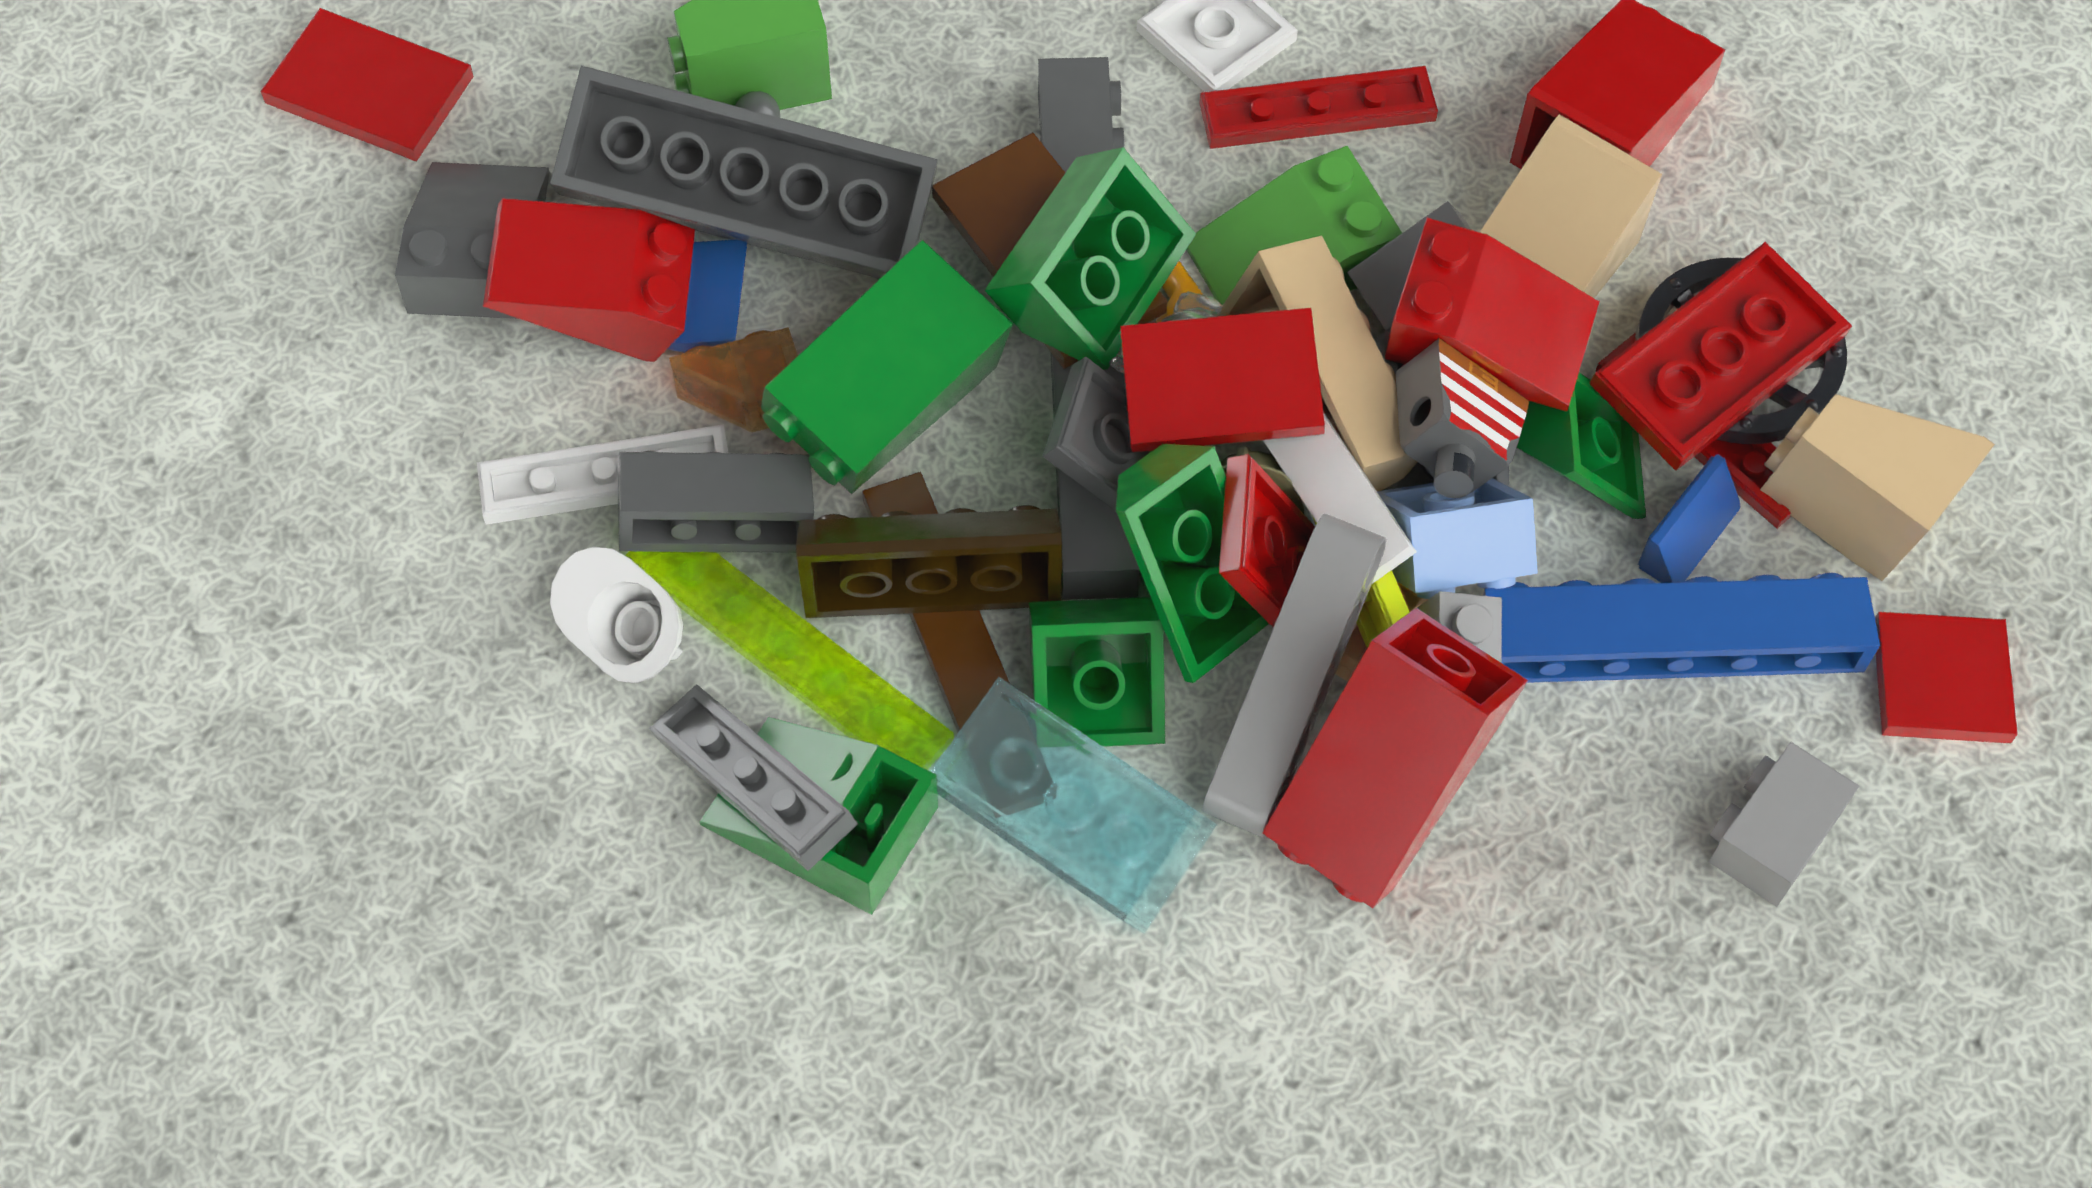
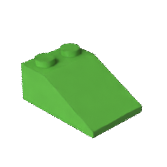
M1344 146L1294 165L1197 231L1196 236L1186 250L1221 308L1258 251L1322 236L1332 257L1336 258L1342 267L1344 281L1349 291H1353L1358 288L1347 272L1402 234V231L1349 147Z

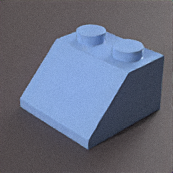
M1493 478L1462 498L1442 496L1436 491L1434 483L1377 491L1417 551V553L1395 567L1392 572L1397 582L1416 593L1418 597L1430 599L1439 591L1455 593V587L1476 583L1478 587L1484 589L1506 588L1516 583L1515 577L1538 574L1533 498Z

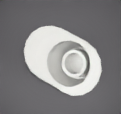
M591 547L575 552L560 566L552 582L550 598L555 623L567 639L588 656L603 672L620 682L639 683L655 677L669 664L670 660H675L682 654L683 651L679 645L682 641L684 625L680 608L668 592L629 557L611 548Z

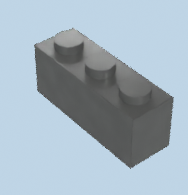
M619 452V551L796 553L800 520L814 519L810 455L721 452Z

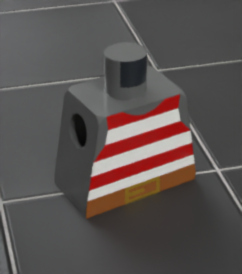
M1440 338L1396 371L1400 446L1405 454L1435 473L1434 487L1439 494L1448 498H1462L1478 489L1509 466L1513 461L1528 410L1529 401Z

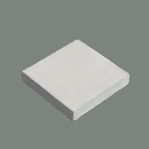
M1166 0L1137 20L1136 29L1141 36L1204 92L1230 89L1297 40L1298 30L1264 0Z

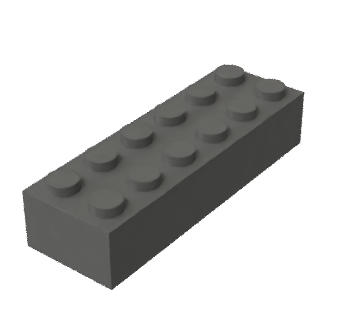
M581 65L550 184L557 194L604 207L640 209L693 228L695 231L730 240L746 241L749 245L880 279L918 244L937 171L938 159Z

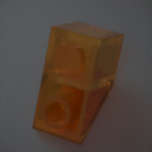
M789 327L775 331H756L748 334L743 339L712 347L706 345L697 346L687 350L684 354L669 357L678 399L753 433L769 429L763 419L764 412L761 410L764 387L787 367L798 354Z

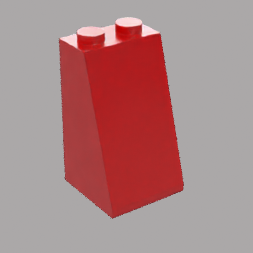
M1620 0L1527 93L1509 163L1522 169L1552 122L1560 114L1650 167L1714 84L1726 49L1711 42L1705 36L1694 33L1661 15L1651 7H1647L1635 0Z
M1415 608L1372 639L1262 834L1277 843L1279 850L1290 860L1299 864L1309 865L1330 879L1335 889L1344 897L1355 902H1364L1373 909L1400 881L1528 680Z

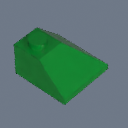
M1579 372L1567 411L1529 401L1517 449L1630 518H1645L1646 507L1639 433L1589 384L1591 380Z

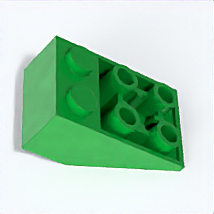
M768 717L757 735L851 813L857 825L809 871L719 793L701 818L700 825L872 915L938 809L937 775L879 745Z

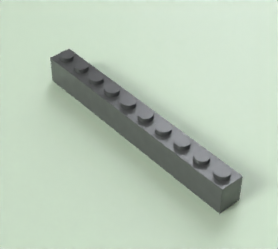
M1108 57L1038 59L1040 141L1064 172H1067L1076 157L1124 147L1123 127L1113 128L1112 116H1121L1120 80L1110 81ZM1121 348L1110 367L1104 371L1126 387L1123 350ZM1050 352L1054 420L1071 366L1063 369ZM1056 467L1058 517L1062 535V600L1138 598L1139 577L1142 574L1117 512Z

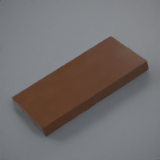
M1032 132L933 184L932 198L994 277L1056 188L1065 172ZM1160 291L1138 324L1149 323L1167 313V300ZM1046 345L1063 369L1079 361Z

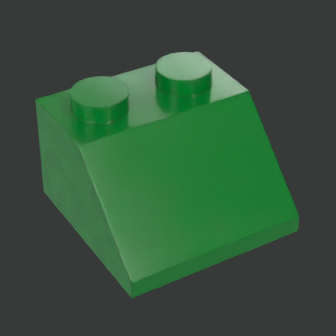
M1151 597L1029 602L1030 658L1035 744L1037 748L1056 749L1166 744L1164 629Z

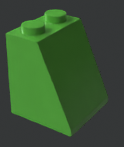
M691 0L674 11L677 36L667 37L675 73L683 71V73L673 74L674 85L677 91L734 106L744 94L751 91H762L771 95L776 100L780 110L832 99L827 30L818 0Z

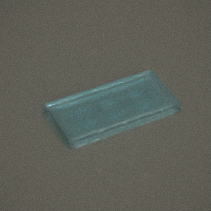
M1000 677L992 685L930 771L937 775V792L939 796L1143 934L1147 931L1217 826L1213 821Z

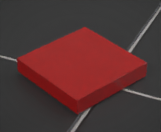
M1894 612L1877 613L1875 621L1880 647L1875 655L1882 736L2010 744L2013 742L2018 732L2006 619Z

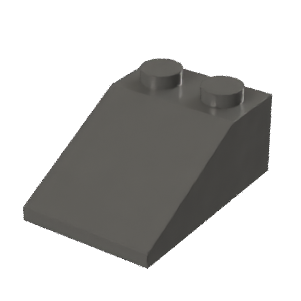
M431 163L403 227L395 272L407 314L518 319L483 307L497 207L502 198L545 202L550 174L549 167Z

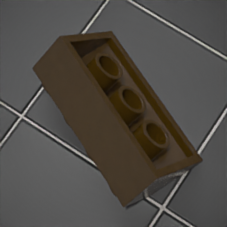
M1021 505L1013 507L1008 511L976 512L968 508H957L949 510L944 514L924 515L892 511L880 517L849 518L841 514H828L815 520H800L796 557L805 618L1029 608V602L1061 601L1062 535L1057 508L1040 509L1036 506Z

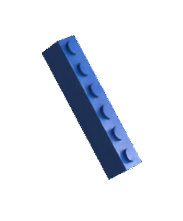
M1822 573L1810 579H1781L1776 575H1759L1746 581H1718L1713 577L1701 576L1679 583H1655L1650 579L1637 578L1621 584L1592 585L1587 581L1572 580L1558 586L1529 587L1524 583L1516 582L1513 586L1506 588H1485L1482 595L1502 598V663L1528 680L1527 683L1865 672L1880 647L1867 577L1844 578L1843 575L1838 573Z

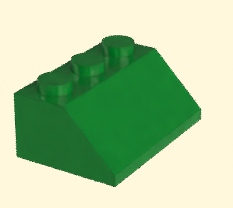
M1124 147L1079 156L1073 161L984 291L1022 333L1079 361L1087 357L1101 369L1106 370L1122 348L1120 326L1138 324L1196 236V233Z
M1162 444L1118 475L1116 512L1184 681L1195 683L1269 625V623L1219 573L1226 475L1215 447Z

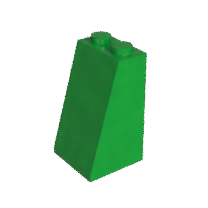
M921 240L764 387L761 410L764 412L763 419L771 431L781 440L789 443L793 439L810 455L809 462L812 468L823 480L834 486L839 482L848 492L853 494L997 368L1013 323L928 244Z

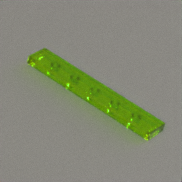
M629 551L625 555L658 582L674 599L678 607L849 738L879 745L926 770L955 741L953 731L716 552Z

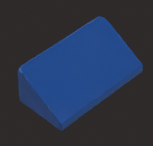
M717 240L694 242L684 332L668 349L711 360L725 361L734 345L737 334L747 250L746 241Z
M1718 454L1715 457L1711 456L1648 537L1638 562L1640 570L1661 583L1685 582L1731 522L1741 506L1725 458Z

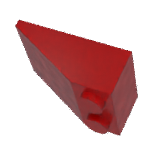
M502 198L497 207L483 307L646 362H655L684 332L695 229L640 209Z
M1427 217L1393 319L1385 359L1405 365L1440 338L1527 400L1567 411L1600 301L1488 234Z

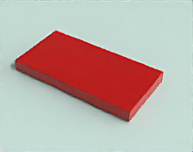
M1765 241L1595 372L1589 384L1677 471L1842 340L1850 331L1852 325Z

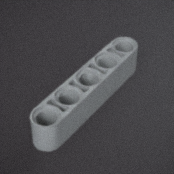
M1323 514L1317 522L1210 783L1203 804L1204 813L1259 837H1266L1262 832L1293 779L1380 565L1386 547V537L1328 514Z

